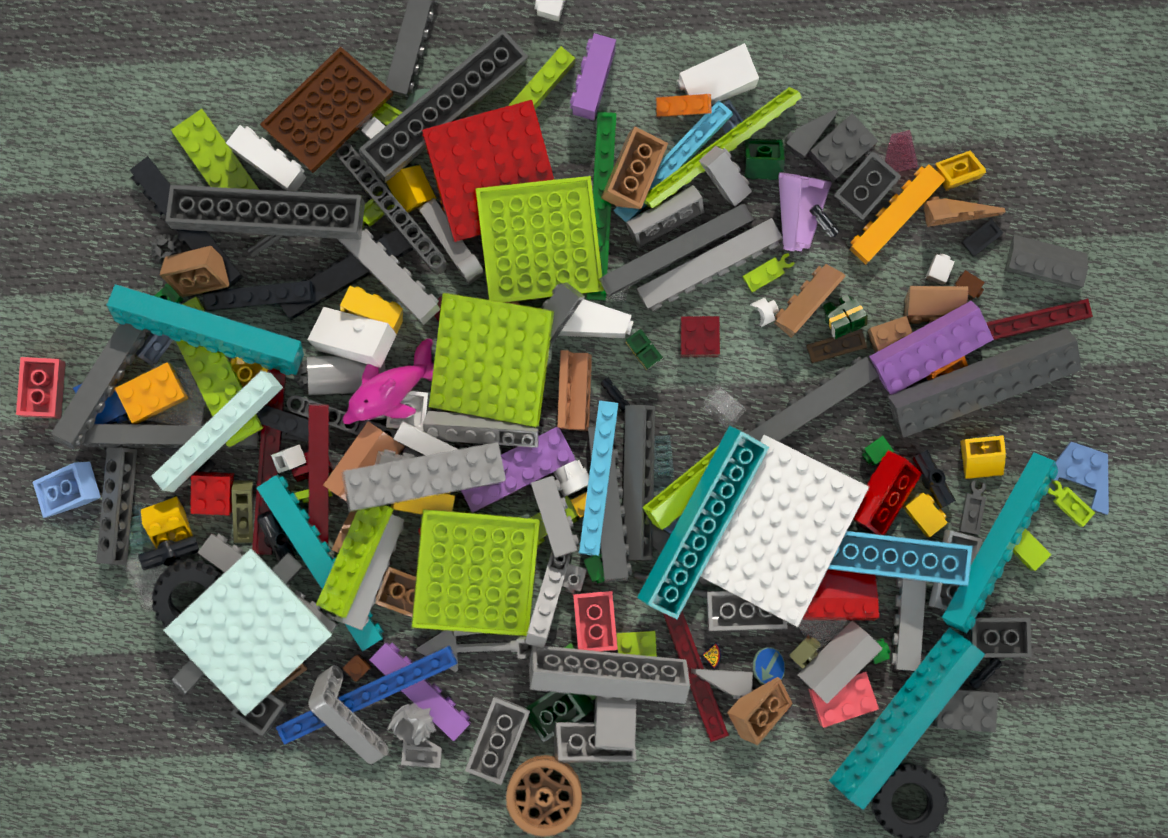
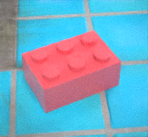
M20 357L16 415L22 417L61 418L65 361L60 359Z
M612 591L573 594L578 649L590 651L618 650Z
M860 671L828 704L812 689H808L820 726L823 728L879 709L866 671Z

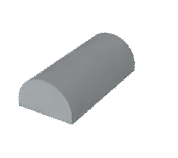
M692 185L663 201L660 205L650 208L628 220L626 226L637 247L640 248L704 213L702 196Z
M335 355L307 357L309 395L355 393L362 385V375L367 364ZM385 360L381 368L379 367V374L385 372Z
M945 530L942 543L972 546L971 566L980 550L982 539ZM934 582L929 606L946 610L960 585Z
M729 591L707 592L708 631L787 629V621Z
M493 697L465 771L502 785L530 711L507 700Z
M595 722L556 723L554 754L555 760L560 763L636 761V748L634 751L595 748Z

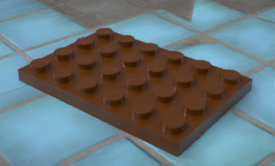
M340 46L260 126L311 173H314L394 94Z

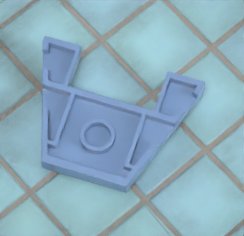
M1070 442L1055 461L1058 467V474L1055 479L1051 480L1049 488L1054 491L1055 485L1052 484V481H1058V478H1062L1094 489L1096 491L1090 508L1108 515V454Z

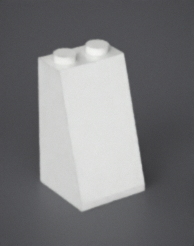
M744 43L681 72L677 82L680 90H684L686 95L711 94L712 105L718 100L723 101L756 88L759 77Z
M583 299L558 336L625 338L626 334L630 335L634 321H631V315Z

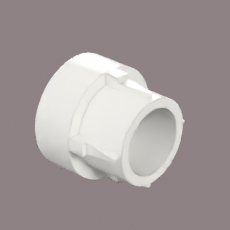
M580 460L570 462L553 472L556 479L559 480L562 489L560 492L563 497L588 487L589 474L586 468H583Z

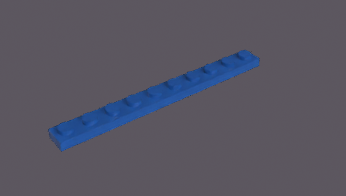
M449 645L338 697V699L349 710L355 712L458 664ZM310 710L278 725L276 729L283 744H287L326 724Z

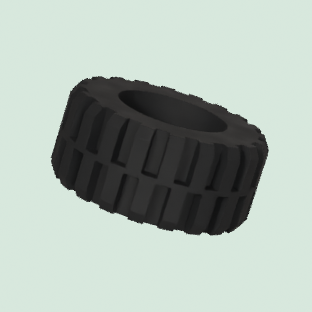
M186 559L185 562L180 560L175 562V565L168 566L158 577L152 593V608L156 612V619L158 621L161 620L162 626L166 628L183 613L172 602V592L179 583L194 581L208 589L222 576L220 571H216L210 563L206 565L202 560L196 562L193 559Z
M900 763L872 798L871 809L875 814L877 822L894 837L928 838L931 832L936 833L939 830L937 827L940 823L943 825L945 822L944 815L948 814L949 808L947 803L949 802V797L945 793L947 791L945 785L941 783V779L932 771L918 764ZM906 783L919 785L927 796V805L924 812L913 820H905L898 817L892 808V797L895 791Z

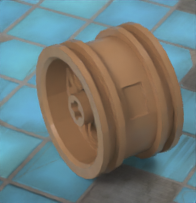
M542 755L526 760L515 770L507 788L506 801L510 816L516 825L532 835L551 836L564 831L577 818L581 807L582 791L577 773L568 763L556 761L555 756ZM553 770L563 774L560 781L550 776ZM538 773L541 778L540 781L537 783L531 782L530 774ZM523 778L524 784H519L520 780ZM566 778L570 784L564 783ZM526 789V800L517 799V790ZM565 790L570 794V797L567 800H561L558 794ZM541 792H544V794L548 793V798L541 797ZM570 807L568 811L565 813L564 808ZM530 808H538L540 814L537 817H532L529 814ZM560 810L561 817L553 821L549 815L554 811Z

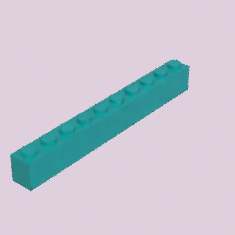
M1037 453L1032 454L970 566L968 586H959L942 616L947 625L965 633L975 625L977 614L983 610L987 596L992 594L997 578H1000L1003 574L1004 565L1012 558L1014 547L1020 543L1024 529L1029 527L1033 513L1039 509L1041 498L1047 494L1051 480L1055 479L1058 474V467L1054 460Z
M276 475L258 486L257 490L323 590L336 557L334 559L331 557L329 545L326 541L322 543L319 535H321L315 525L311 526L308 519H310V516L306 510H301L297 503L300 501L295 493H290L287 489L289 484L283 476ZM371 610L368 614V622L363 627V630L345 624L362 651L383 638L382 633L384 631L378 622L375 624L372 620L373 614Z

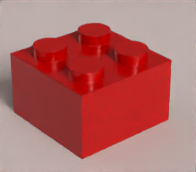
M196 471L192 474L191 514L230 515L233 512L232 486L234 473Z

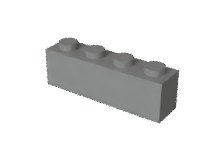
M550 476L532 482L531 485L555 558L578 551L577 546H580L577 534L572 535L571 528L574 525L571 516H566L565 509H568L565 498H560L558 492L562 490L559 480H554V477Z

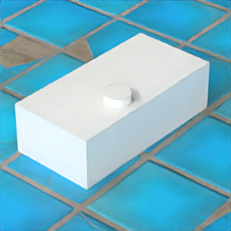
M323 307L307 340L317 351L381 368L397 334L388 323Z

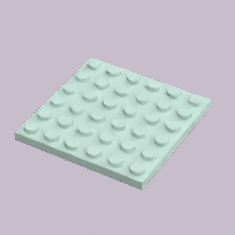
M252 549L164 629V632L245 716L332 635L325 625Z

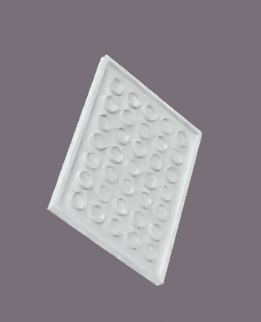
M763 435L760 442L769 446V449L704 568L701 577L798 627L869 486Z

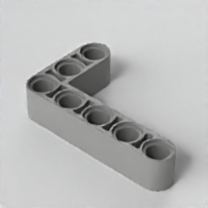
M433 198L418 208L420 213L434 231L467 284L469 285L485 275L479 261L474 254L470 253L462 240L453 242L447 217L437 201Z
M333 665L317 676L309 699V707L319 719L367 763L373 764L388 755V747L381 738L337 698L344 675L337 665Z

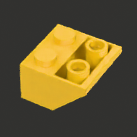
M1004 435L960 441L965 479L1004 475L1006 458Z
M178 497L141 509L142 525L155 548H158L160 543L167 540L176 542L193 536L185 510Z

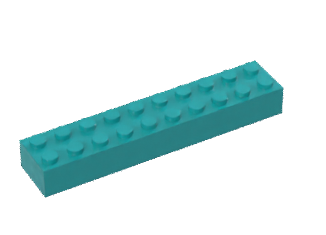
M116 284L107 303L114 321L124 325L128 323L139 330H151L155 335L162 336L164 334L174 341L183 340L194 347L203 346L210 352L217 353L219 351L230 358H242L246 363L254 364L255 362L269 370H272V368L280 370L285 375H297L304 356L301 341Z
M728 427L637 597L638 599L678 619L764 459L769 446L734 427Z
M949 627L829 781L851 802L864 810L985 654Z

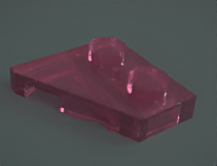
M910 130L891 134L884 161L896 172L918 168Z

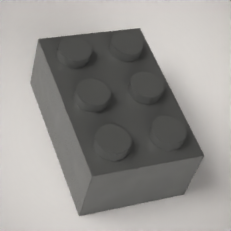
M852 113L818 143L808 156L834 183L869 152L878 140Z
M872 151L833 197L863 221L900 179L901 175Z
M976 618L975 625L968 631V641L985 654L984 657H1032L1031 618Z
M958 689L934 719L933 726L936 728L996 733L998 693Z

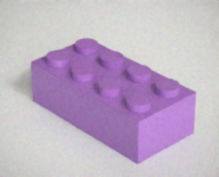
M595 33L593 39L589 38L586 47L587 57L584 56L581 63L582 75L578 74L575 84L577 92L572 93L570 108L573 109V115L593 121L597 114L616 50V39Z

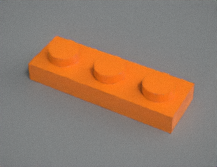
M711 94L656 97L657 117L712 113Z

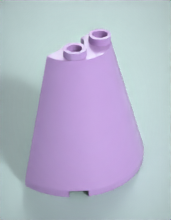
M779 173L783 249L802 251L803 248H810L818 225V221L815 219L816 216H813L809 210L817 204L823 209L832 182L795 174Z

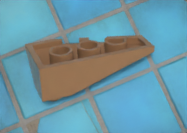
M939 197L928 198V201L923 204L927 227L1000 216L1005 213V208L946 198L939 199Z

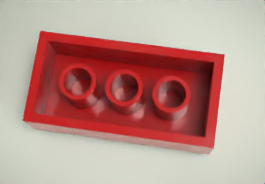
M888 450L881 459L876 471L871 475L870 481L867 484L869 489L853 521L871 534L885 536L922 473L906 458Z

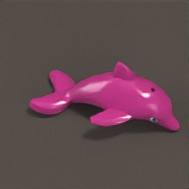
M425 339L418 345L414 353L413 366L398 367L379 374V367L367 364L362 375V385L349 400L348 411L343 417V423L351 424L359 420H371L382 415L390 418H407L415 414V408L404 405L401 402L421 378L432 382L434 368L431 354L432 339Z

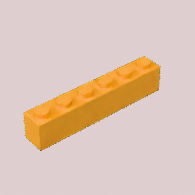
M929 164L925 168L921 166L914 174L916 178L912 182L908 180L901 189L904 191L900 195L895 194L889 200L891 205L887 209L883 207L876 214L878 219L874 223L870 221L863 228L865 233L861 237L857 235L850 242L852 247L849 250L864 264H867L946 180Z

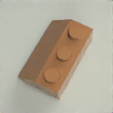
M212 246L164 258L160 276L181 297L229 287L223 258Z
M910 286L904 299V315L907 316L908 321L912 324H919L921 322L931 323L966 304L968 287Z

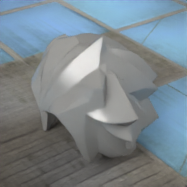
M415 703L402 706L392 716L387 731L392 729L399 740H403L405 744L418 746L427 737H430L431 732L436 731L432 721L433 717L430 716L431 708L422 709Z

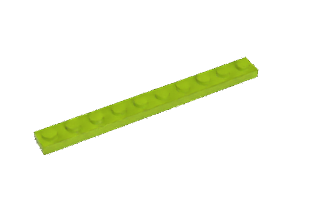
M788 87L649 190L644 203L651 208L660 205L663 200L675 194L683 185L690 183L698 174L705 172L699 160L712 148L717 146L722 150L725 148L728 152L734 150L737 145L749 139L759 129L764 128L772 119L779 117L783 111L795 105L802 98L800 92Z

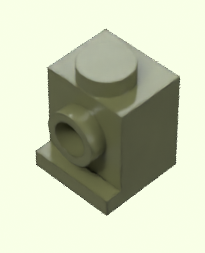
M808 635L789 656L804 669L818 655L816 650L821 645L818 640Z

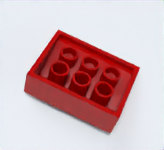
M827 569L802 620L875 621L879 618L876 576Z

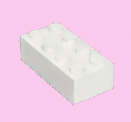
M239 125L226 142L235 154L286 191L296 192L306 179L301 165L294 160L290 162L286 154L281 150L276 149L275 151L271 143L263 137L259 139L256 133L248 126L243 128Z

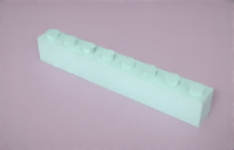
M264 371L258 373L152 475V478L162 491L174 492L283 388L272 373Z

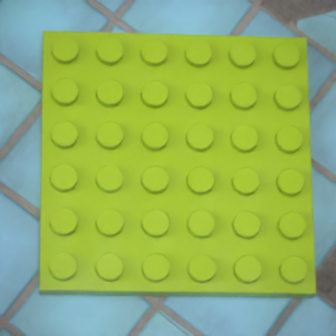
M591 176L476 188L489 300L512 302L552 297L553 289L557 284L569 283L581 294L604 291L599 281L602 277Z
M443 293L429 407L538 427L554 311Z
M423 509L411 627L527 636L530 625L540 519Z

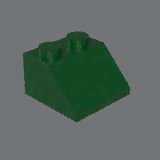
M745 140V178L752 180L779 179V173L784 172L785 164L783 140Z

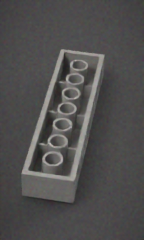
M498 442L351 469L341 473L349 512L506 481Z
M532 645L529 660L530 689L686 703L690 683L687 661L684 659L545 646L543 649Z

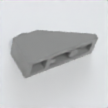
M691 669V673L723 692L733 695V699H740L752 692V672Z

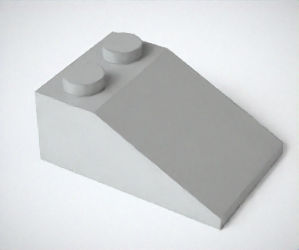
M595 695V748L634 751L636 699Z

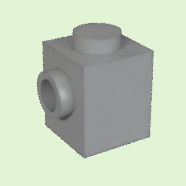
M568 564L562 584L563 587H566L565 591L574 594L577 591H581L587 569Z

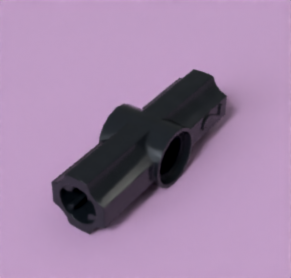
M928 450L913 457L912 459L916 467L922 473L923 486L930 490L939 508L941 509L956 501L945 482V473L937 468Z
M268 510L261 513L257 521L265 535L264 542L267 547L272 549L278 563L288 553L296 559L289 545L290 539L282 531L272 511Z
M195 536L176 542L167 540L160 543L158 548L138 554V558L143 571L160 565H175V562L180 561V558L198 553L199 547Z

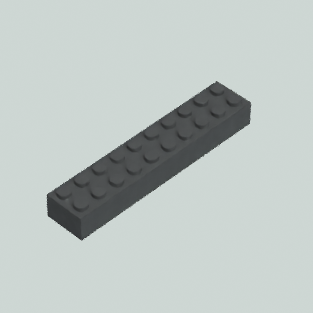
M502 29L359 149L360 156L386 183L426 149L421 130L462 119L527 64L528 56L507 32Z
M170 185L165 222L171 229L361 240L365 202L361 195Z
M1066 328L889 395L894 425L904 438L1081 371L1078 341Z

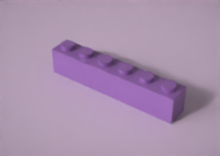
M388 642L370 659L384 675L413 663L407 656L403 658L399 654L400 649L394 643L389 644ZM424 679L401 690L419 708H431L430 716L433 717L432 721L453 741L471 723L469 721L470 716L463 710L459 712L454 707L456 703L449 696L445 698L441 694V688L435 683L431 685Z

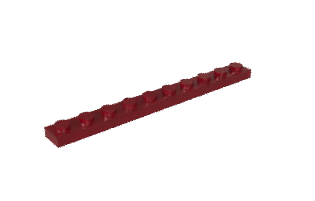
M268 369L267 372L272 373L283 388L266 405L283 411L286 375L282 374L280 370ZM262 425L263 429H261L257 487L272 477L279 475L271 455L280 452L282 431ZM258 490L256 494L252 550L256 554L272 555L273 551L266 546L264 542L265 535L257 521L258 516L261 513L267 512L270 508Z

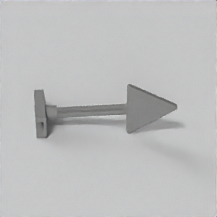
M444 630L416 650L428 656L450 645L458 662V652L511 651L517 652L518 659H526L531 654L532 649H528V644L525 643L527 636H520L517 640L504 643L457 644L456 636H453L451 630ZM458 664L449 669L455 672L458 671Z

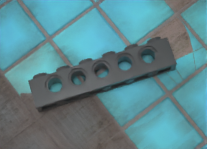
M107 447L96 563L127 565L137 449Z

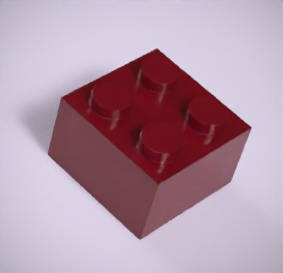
M681 316L680 357H719L720 317Z

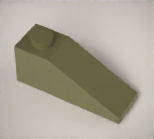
M253 480L233 481L234 543H253Z

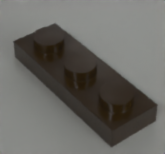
M861 329L837 339L832 337L807 344L806 348L812 364L866 349L867 345Z

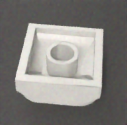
M410 391L401 403L415 408L416 413L407 418L387 417L386 428L399 429L402 421L423 431L428 393Z

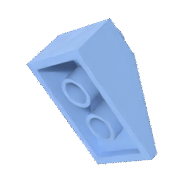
M74 462L33 481L43 518L86 505L101 498L90 462Z

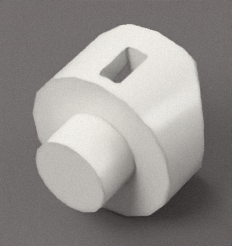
M762 298L750 304L760 313L761 320L759 325L761 327L775 321L774 314L779 312V309L774 300L767 302L765 298Z

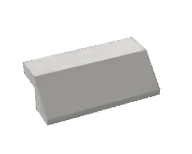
M852 620L797 675L828 704L883 648Z

